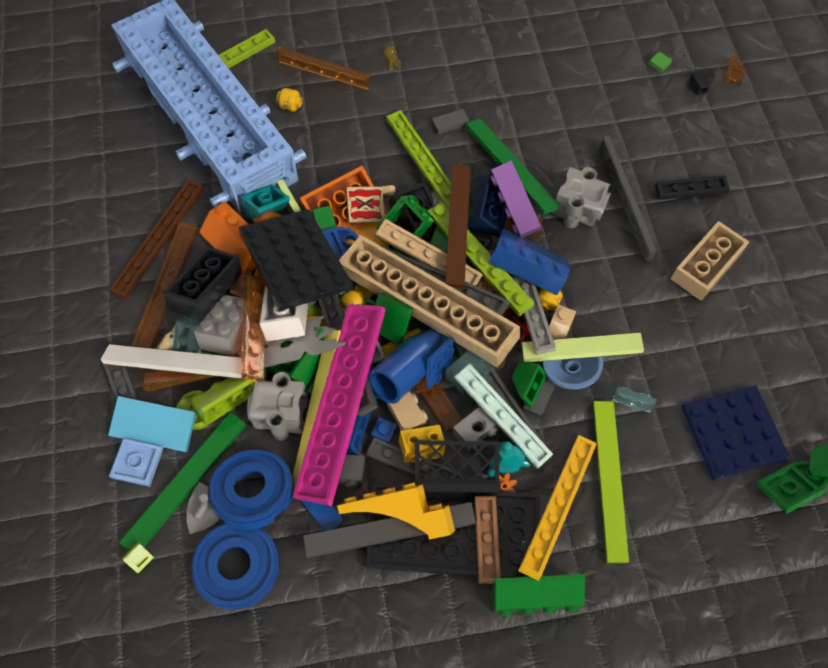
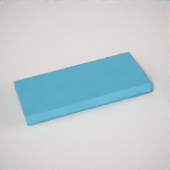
M118 396L108 436L126 438L188 452L197 412Z

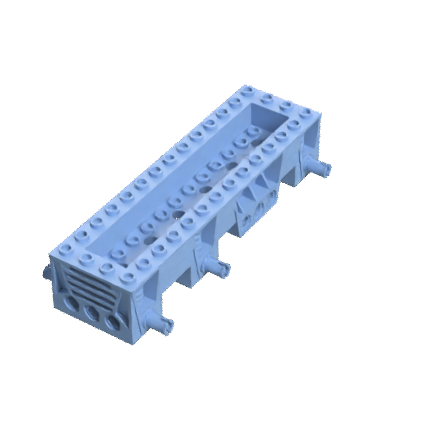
M162 0L112 24L125 56L118 61L112 62L115 71L118 73L123 69L131 67L140 78L144 77L152 95L174 124L178 122L182 127L188 145L175 150L180 161L195 154L205 166L209 164L218 176L223 192L209 198L214 208L224 201H229L239 213H242L244 210L240 196L270 184L277 187V181L284 180L287 187L299 181L295 164L307 158L305 152L302 149L294 152L266 115L271 113L269 107L266 104L259 107L200 33L204 31L202 23L200 21L192 23L175 0ZM211 111H216L213 115L209 114ZM227 134H234L232 137H226Z

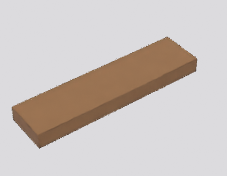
M475 496L478 584H493L496 578H501L496 496Z

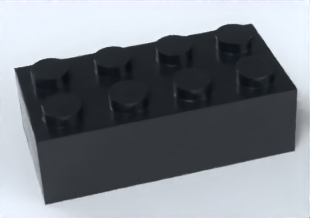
M206 247L163 292L167 309L201 321L242 274L239 256Z

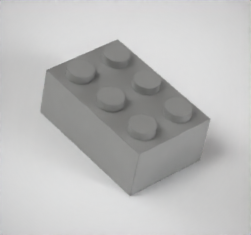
M223 295L194 331L199 348L234 356L249 333L260 321L261 314L257 301Z

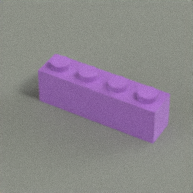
M512 160L492 169L493 175L490 178L494 186L498 185L500 192L497 193L501 202L505 201L507 205L505 211L508 218H512L515 223L512 225L515 234H520V237L523 238L541 230L539 220Z

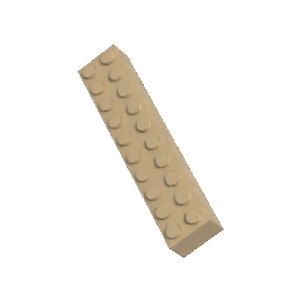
M362 235L358 237L339 260L351 280L376 295L385 293L413 308L411 316L447 338H453L454 342L497 368L520 338V326Z

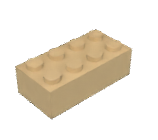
M718 221L676 268L671 280L702 301L743 253L749 241Z

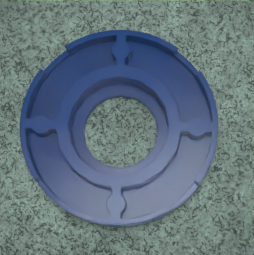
M246 450L232 455L215 470L208 487L209 502L216 516L229 527L239 530L259 529L275 521L274 518L282 510H287L294 493L293 478L288 465L278 455L265 450ZM250 474L263 475L265 478L264 489L255 497L242 498L235 493L234 485L239 479Z
M225 523L208 532L196 547L191 564L194 585L199 594L217 608L229 611L246 607L250 608L262 601L276 583L280 568L278 550L271 537L262 528L239 530L229 527ZM233 547L246 550L251 560L248 572L237 580L224 578L218 568L221 555Z

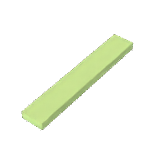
M641 333L554 340L556 351L536 355L533 342H522L524 362L644 352Z

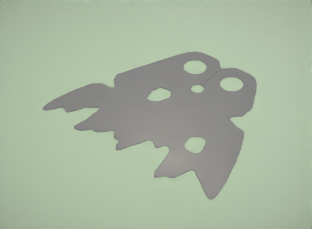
M316 301L309 302L308 307L313 305ZM324 316L307 319L305 335L299 337L266 341L261 327H256L252 329L243 344L253 342V348L243 350L242 344L236 353L239 356H246L245 358L250 359L259 354L263 355L264 359L259 363H253L250 368L258 369L298 360L303 356L304 352H307L309 355L322 354L345 345L346 342H336V339L328 341L319 340L336 330L327 326L321 327V320ZM314 327L323 328L324 331L316 338L318 331H315ZM284 341L293 342L288 347H280V344ZM265 343L269 344V346L266 348L262 347V345Z

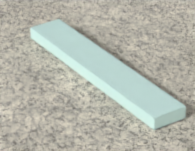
M470 363L454 377L537 469L553 455Z

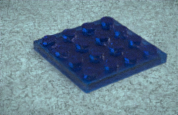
M757 385L682 405V410L713 481L790 459V455Z

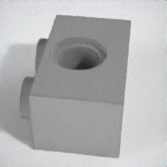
M479 406L453 427L452 434L458 441H483L487 436L492 437L499 429L498 425ZM479 426L482 428V431L476 432L472 427ZM464 446L467 451L472 449L471 446Z

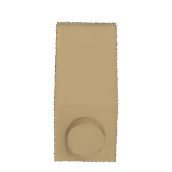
M558 304L549 326L553 340L566 339L576 311Z

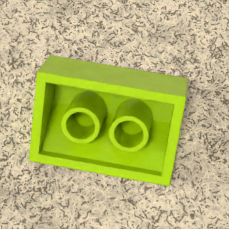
M249 373L247 379L228 377L222 382L218 381L211 386V389L206 392H200L191 401L193 409L207 426L248 400L249 393L254 388L256 378Z

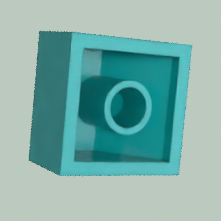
M273 184L240 196L244 215L252 222H254L253 219L268 212L278 213V211L285 209L290 201V197Z

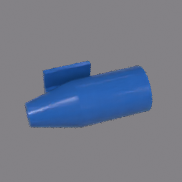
M433 328L409 337L370 371L368 380L372 390L383 401L394 404L400 401L425 376L426 388L430 389L434 384H438L441 378L446 373H449L453 367L454 339L451 337L447 338Z

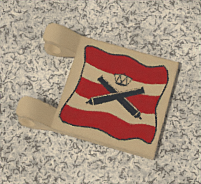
M395 186L347 187L349 223L381 222L387 215L384 214L383 195L392 196L395 193Z

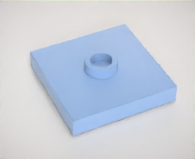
M123 438L109 477L150 487L164 448L159 445Z

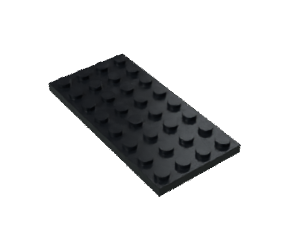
M373 483V492L379 495L383 494L382 490L395 487V490H401L403 487L397 484ZM501 491L500 493L424 492L428 509L429 506L439 503L444 507L471 502L474 516L475 496H496L501 578L529 577L518 570L539 524L540 494ZM371 512L370 522L394 518L380 513ZM476 524L456 528L455 532L444 537L429 539V536L426 534L368 546L366 569L478 577Z

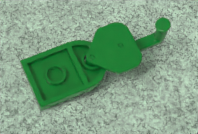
M823 444L811 450L810 462H794L759 480L757 487L786 514L822 496L828 489V444Z

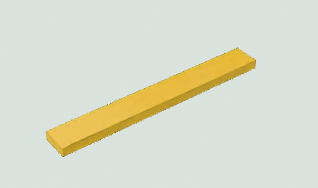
M580 435L575 440L518 570L537 581L542 576L597 444Z

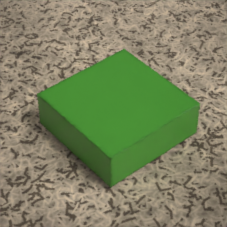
M658 52L649 61L648 65L662 73L671 64L672 59Z

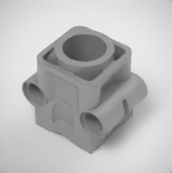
M570 167L566 174V183L558 191L556 201L559 204V208L553 211L552 215L563 218V224L568 228H575L579 222L593 227L596 220H601L611 193H608L610 184L596 179L597 172L591 167H586L582 171Z
M285 372L275 374L272 381L256 380L254 388L249 393L247 405L248 420L252 422L254 428L270 430L273 438L278 441L287 439L290 433L302 434L304 429L303 412L308 403V394L304 391V382L291 381L290 376Z

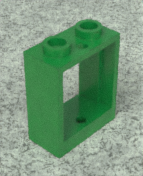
M401 196L376 229H379L384 219L394 223L407 206L423 221L413 235L421 238L433 224L434 220L431 218L430 212L422 208L414 196ZM394 247V249H395L398 253H400V254L405 253V252L399 250L398 248Z

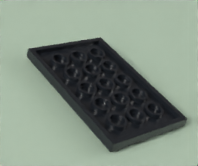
M309 209L239 227V234L279 311L353 290L352 281Z

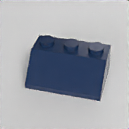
M487 173L473 179L469 195L468 227L474 232L500 236L505 226L507 216L505 208L507 206L505 201L501 202L497 192H500L498 185L494 186L490 178L492 175Z

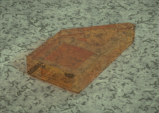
M733 55L724 81L741 85L746 69L738 63L737 57Z

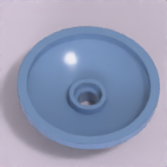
M602 356L547 360L543 361V367L547 377L557 386L565 389H582L592 385L600 377L603 370Z

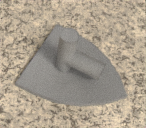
M200 482L194 489L187 507V525L190 534L204 531L221 520L216 516L209 502L208 486Z

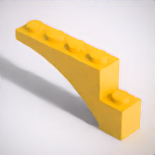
M415 482L402 485L403 489L395 490V487L382 490L383 494L376 495L375 492L363 494L362 499H356V496L345 498L344 503L337 506L339 514L372 512L398 518L425 532L429 539L448 536L455 532L449 505L442 507V504L439 503L429 506L428 509L423 485L416 486Z

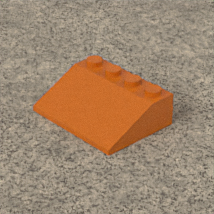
M360 166L300 197L298 204L302 211L309 209L311 213L314 209L330 206L336 227L350 228L356 225L351 228V230L355 231L368 223H349L346 188L374 187L363 166ZM384 205V214H387L388 210Z

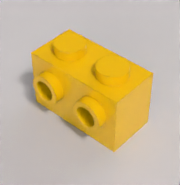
M440 425L400 431L399 445L404 462L411 461L413 463L415 462V440L445 441ZM420 445L419 454L424 459H427L434 450L429 445ZM432 445V446H433L435 449H437L440 445ZM446 445L438 451L442 456H444ZM436 453L431 459H437L439 455Z

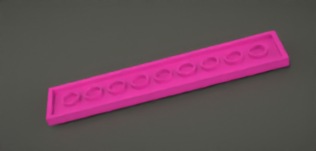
M348 304L338 342H346V344L335 349L292 498L328 506L333 504L386 311L382 306Z

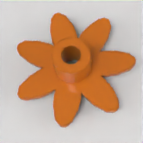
M506 473L504 478L499 474L501 492H516L511 486H514L517 481H509V473Z

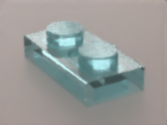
M617 387L612 397L614 402L648 413L653 410L657 400L649 394L637 393L627 387Z

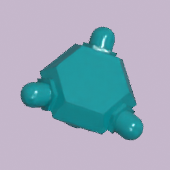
M510 442L499 443V473L505 475L506 473L518 471L522 466L530 467L531 461L525 457V454L518 447ZM495 458L490 462L494 467ZM490 467L486 473L489 477H494L495 471Z

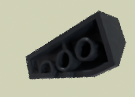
M425 182L396 192L388 201L391 209L401 196L408 195L414 196L419 201L418 204L426 210L433 208L434 204L433 197ZM409 206L398 217V221L405 230L412 234L423 223ZM435 222L420 238L429 244L437 227Z

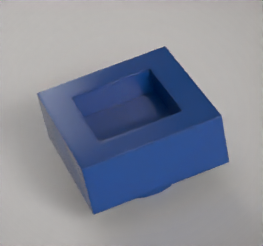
M379 417L371 437L390 443L396 432L397 424Z

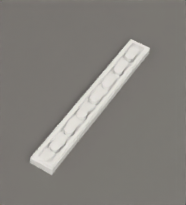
M110 344L101 358L103 364L247 379L253 364L250 358Z

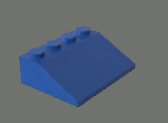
M502 229L489 260V263L555 295L563 287L570 271L569 260L505 229Z

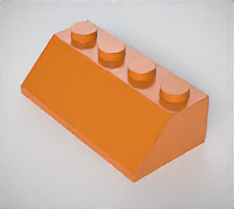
M224 201L209 211L199 233L214 249L239 256L242 274L247 275L257 268L239 234V227L248 225V223Z

